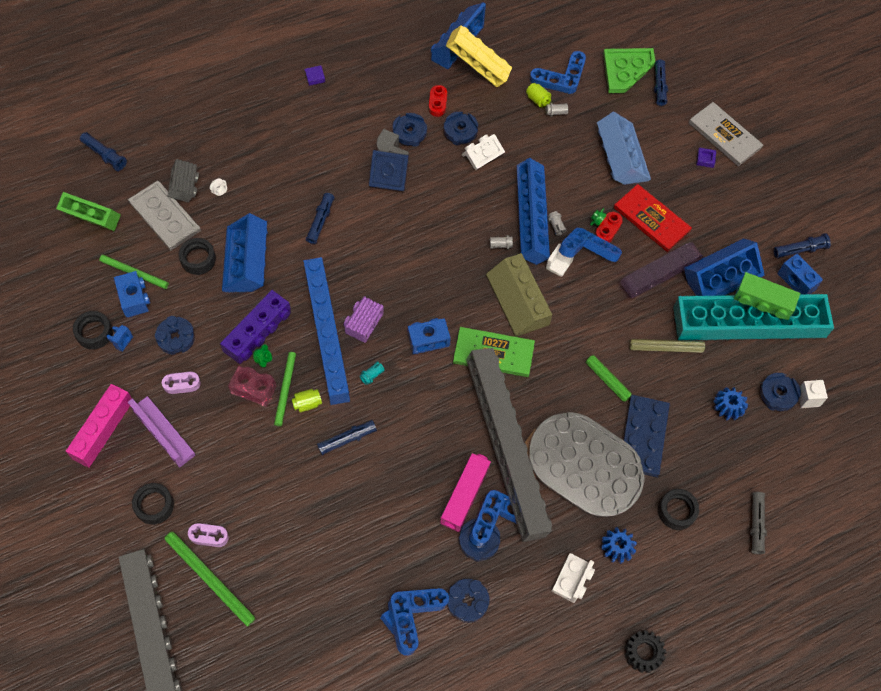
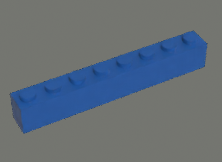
M320 257L303 260L330 404L350 402L323 259Z

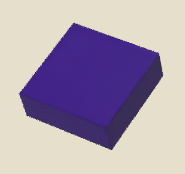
M321 65L305 69L309 86L325 82Z
M699 148L696 165L714 168L716 150Z

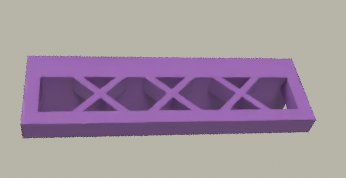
M148 396L139 403H136L133 398L128 401L132 411L179 468L196 456Z

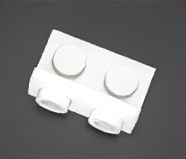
M495 134L490 137L485 135L479 139L480 143L477 145L472 143L464 148L466 151L461 155L463 157L467 156L475 170L505 152Z
M570 553L551 592L575 603L577 598L582 599L586 591V587L583 585L586 579L591 580L595 571L592 568L594 561L590 560L587 562Z

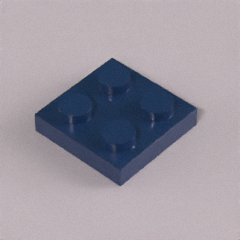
M373 150L369 186L404 191L409 155Z

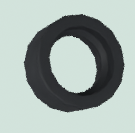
M203 238L189 239L179 249L178 255L181 265L190 274L200 275L207 273L215 265L216 256L213 246ZM196 249H204L208 252L207 259L198 264L189 263L186 259L187 255Z
M88 311L81 314L73 324V333L76 340L82 347L87 349L104 347L109 342L106 336H112L113 334L109 319L98 311ZM101 322L104 325V330L98 337L86 339L82 336V330L87 324Z
M145 484L133 496L132 509L139 520L145 524H160L167 520L173 512V497L162 484ZM151 493L163 495L165 506L159 513L147 515L142 511L141 502L147 495Z
M674 489L666 493L661 499L658 506V514L661 521L667 527L673 530H683L690 527L697 519L699 504L692 493L684 489ZM671 499H681L688 504L690 515L686 520H676L668 513L667 504Z

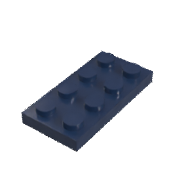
M631 395L623 440L637 452L641 459L644 475L658 478L670 403Z

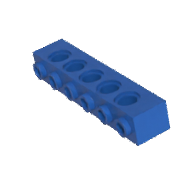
M528 158L517 165L521 253L525 260L537 265L550 257L545 171L542 164Z

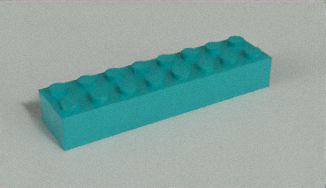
M827 294L800 295L795 311L789 320L780 319L768 312H762L753 306L742 304L734 299L735 295L678 296L673 306L678 340L827 338L834 329Z

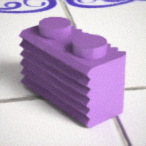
M363 297L360 302L357 301L353 307L354 312L352 316H347L344 326L346 334L366 343L384 312L383 305Z

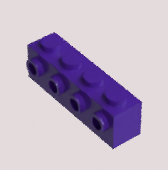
M271 290L220 343L223 352L239 364L244 360H248L254 349L260 347L264 343L265 338L277 329L278 324L288 318L291 312L289 302Z

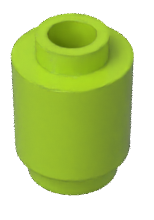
M532 83L527 88L526 94L528 98L539 107H545L546 104L551 102V93L540 84Z
M309 389L294 394L295 398L291 399L294 410L298 409L300 413L317 408L318 405L322 404L318 389Z

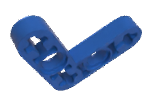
M581 51L573 52L566 74L535 68L531 71L530 82L540 84L544 88L572 94L578 88L586 56ZM576 59H580L578 64H575ZM576 70L578 74H571L570 71ZM550 79H557L558 82L552 83ZM570 80L573 81L572 86H568Z
M575 228L563 240L559 248V252L569 258L574 257L583 247L612 262H617L622 254L620 248L583 228Z
M496 490L490 491L485 496L469 535L470 541L474 545L483 546L489 540L498 516L516 523L515 516L507 510V506L511 505L509 496ZM494 497L496 503L492 508H489L492 503L491 498ZM483 513L491 516L492 521L490 523L482 519ZM481 528H485L481 535L483 538L478 539L477 533Z
M438 588L396 592L391 596L388 608L396 646L401 654L406 656L412 655L419 645L412 613L443 610L449 602V595L445 590ZM436 596H438V598L440 600L442 599L443 601L440 603L439 600L434 599L436 598ZM414 597L422 598L424 605H416ZM396 600H398L399 603H403L401 607H399L398 603H395ZM398 619H405L408 622V628L400 627ZM406 638L407 642L412 644L410 648H408V645L403 644Z

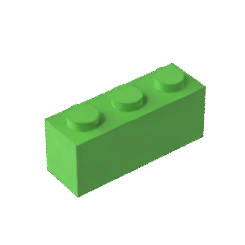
M65 192L62 193L56 208L67 215L111 231H115L121 214L112 209Z
M745 272L734 299L742 304L753 306L762 312L773 314L780 319L789 320L795 311L800 293Z

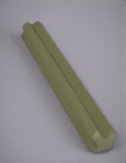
M631 339L629 344L631 350L702 353L705 350V342Z

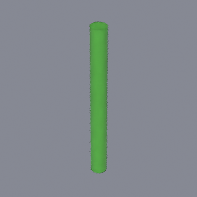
M101 255L100 257L101 262L126 273L136 271L139 278L143 277L145 281L161 288L167 289L169 285L168 282L108 256Z
M294 352L288 353L274 422L276 426H282L296 358V353Z

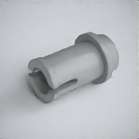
M546 104V115L568 114L567 104Z
M554 211L548 215V222L552 224L557 236L562 235L561 231L563 233L567 231L561 220L560 213Z
M509 235L507 237H490L491 249L507 248L509 250V248H513V239Z

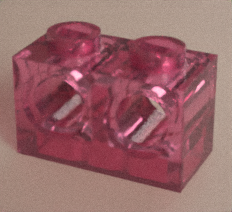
M238 366L228 387L231 394L267 407L276 389L275 379L269 374H260L250 367ZM243 379L249 380L247 383H240ZM260 386H267L264 390H258Z

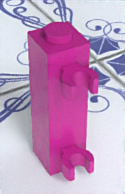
M471 454L441 517L440 524L460 532L490 468L491 461L481 454Z

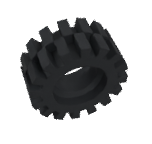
M644 630L643 632H637L627 641L624 649L626 653L624 655L625 658H628L627 663L629 665L632 664L634 670L638 669L641 673L644 671L649 673L657 669L665 660L666 656L664 654L666 649L663 648L665 644L664 641H660L661 637L659 635L656 637L654 632L648 633V630ZM645 643L652 648L653 656L651 659L644 660L640 658L637 653V648L640 644Z

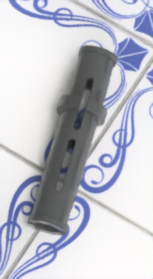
M763 492L752 493V529H750V535L752 536V553L765 554L767 530L765 529V493Z

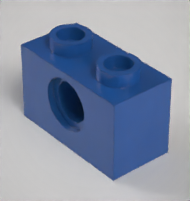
M798 254L784 262L777 273L800 295L813 293L823 281Z
M136 271L114 277L121 307L126 318L149 312L147 304H150L148 294L143 292V288H146L143 277L139 278Z
M435 318L425 323L416 322L408 326V338L413 354L450 347L451 338L445 318ZM431 333L432 336H425L424 334Z

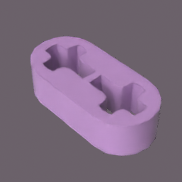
M194 372L169 374L162 379V387L169 394L193 392L199 389L201 385L199 376ZM191 378L194 379L193 385L188 384ZM170 381H174L173 387L168 386Z
M194 524L188 530L189 539L197 545L222 547L229 539L227 531L221 526ZM200 529L203 534H206V536L199 535L196 539L193 533H197ZM218 532H221L223 538H220L219 541H216L215 537L210 536H216Z

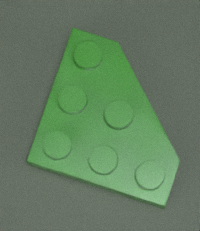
M604 49L603 57L608 93H626L655 64L654 49Z

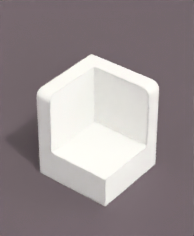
M558 244L548 259L546 269L562 277L574 257L563 256L559 252L561 244Z

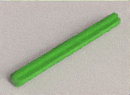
M174 532L168 533L165 536L166 542L246 626L251 625L255 620L251 612Z

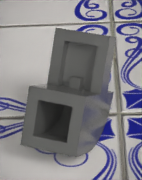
M385 129L382 130L377 139V150L409 155L408 151L398 148V134Z

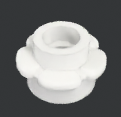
M220 178L212 181L210 184L211 192L217 196L223 195L227 191L226 181Z

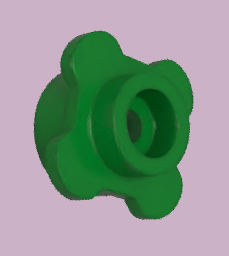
M604 208L600 211L596 210L590 218L592 219L591 226L593 223L599 226L605 219L607 214L603 212Z
M262 345L260 349L254 351V361L260 367H266V364L272 361V355L267 345Z

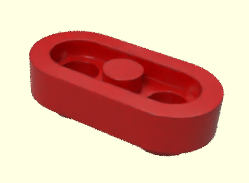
M436 85L430 91L429 113L432 116L440 117L446 112L447 89L444 86Z
M616 212L607 213L605 219L598 226L595 235L610 243L621 227V215Z

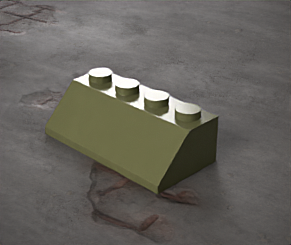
M522 253L504 259L486 274L515 337L550 325L552 313Z

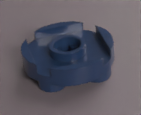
M454 112L447 116L444 123V134L454 145L469 143L477 137L478 122L473 115ZM458 126L465 128L463 130H459Z
M406 113V116H398L394 120L392 131L399 135V142L401 144L415 147L425 139L427 124L420 115ZM412 127L413 131H407L406 129Z
M169 316L157 327L155 339L163 352L171 355L178 352L183 353L189 350L195 341L194 329L188 320ZM178 332L179 337L171 339V334Z
M773 373L763 381L760 386V395L768 409L787 411L795 406L801 395L800 386L795 379H790L784 373ZM777 388L785 393L782 396L776 392Z
M472 519L462 527L459 544L462 552L467 557L480 562L496 554L500 545V532L495 525L489 540L483 546H476L469 538L475 519ZM481 528L477 533L479 537H481L485 528Z
M460 580L449 590L447 607L451 615L462 622H476L487 612L490 602L488 591L478 580ZM467 595L474 599L471 602V606L462 602Z

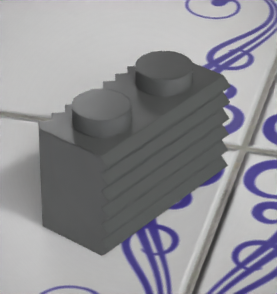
M179 159L175 160L171 168L167 197L188 203L192 197H195L197 187H194V184L199 177V172H196V164Z

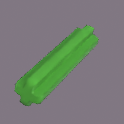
M594 355L587 359L586 364L622 401H626L631 397V392Z

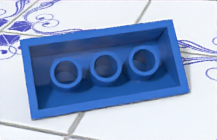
M485 3L469 6L464 12L460 13L456 22H453L449 30L442 34L439 42L432 46L431 61L446 69L452 66L459 57L446 46L452 31L462 25L476 37L484 27Z
M249 213L227 226L222 291L253 292L263 286L267 221Z
M744 238L684 268L688 285L696 296H725L738 289L745 272L758 277L764 276L757 242Z

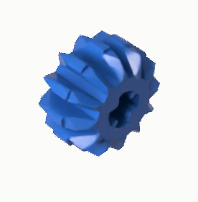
M726 387L723 391L720 390L716 394L713 403L716 404L714 410L720 411L719 417L725 415L726 420H729L731 417L733 420H736L739 416L741 417L745 414L748 404L745 403L747 397L741 396L742 391L736 392L735 387L731 390Z
M618 527L613 532L608 530L607 536L602 538L604 544L601 546V549L607 551L604 554L605 557L612 556L611 562H615L618 558L619 563L622 564L624 559L629 561L632 558L631 555L636 553V549L633 547L637 545V542L631 540L633 534L626 535V529H623L621 533Z

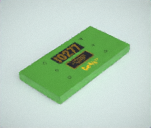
M460 327L453 363L468 366L466 359L472 350L494 348L495 355L499 358L501 372L529 377L535 340Z

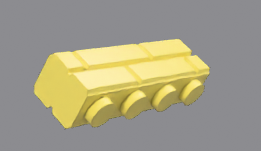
M462 25L452 31L446 44L450 50L496 87L507 81L512 67L507 64L506 60L501 59L492 49L484 45L479 38L472 35Z

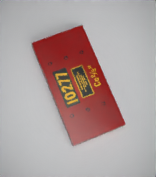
M639 184L614 205L615 210L666 252L670 251L692 229V227Z

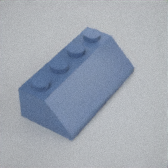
M614 111L598 121V133L603 140L602 146L607 153V162L611 166L613 179L624 185L651 180L633 123Z

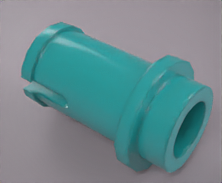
M377 361L366 371L363 370L359 377L365 385L372 384L373 379L383 373L385 369Z

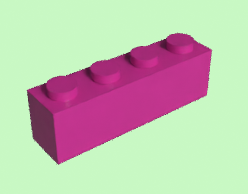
M113 384L109 386L67 448L66 452L72 460L90 468L130 407L128 401L132 398L127 391Z

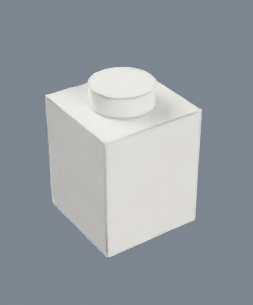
M823 380L804 381L800 386L801 395L799 402L801 408L820 407L828 398Z

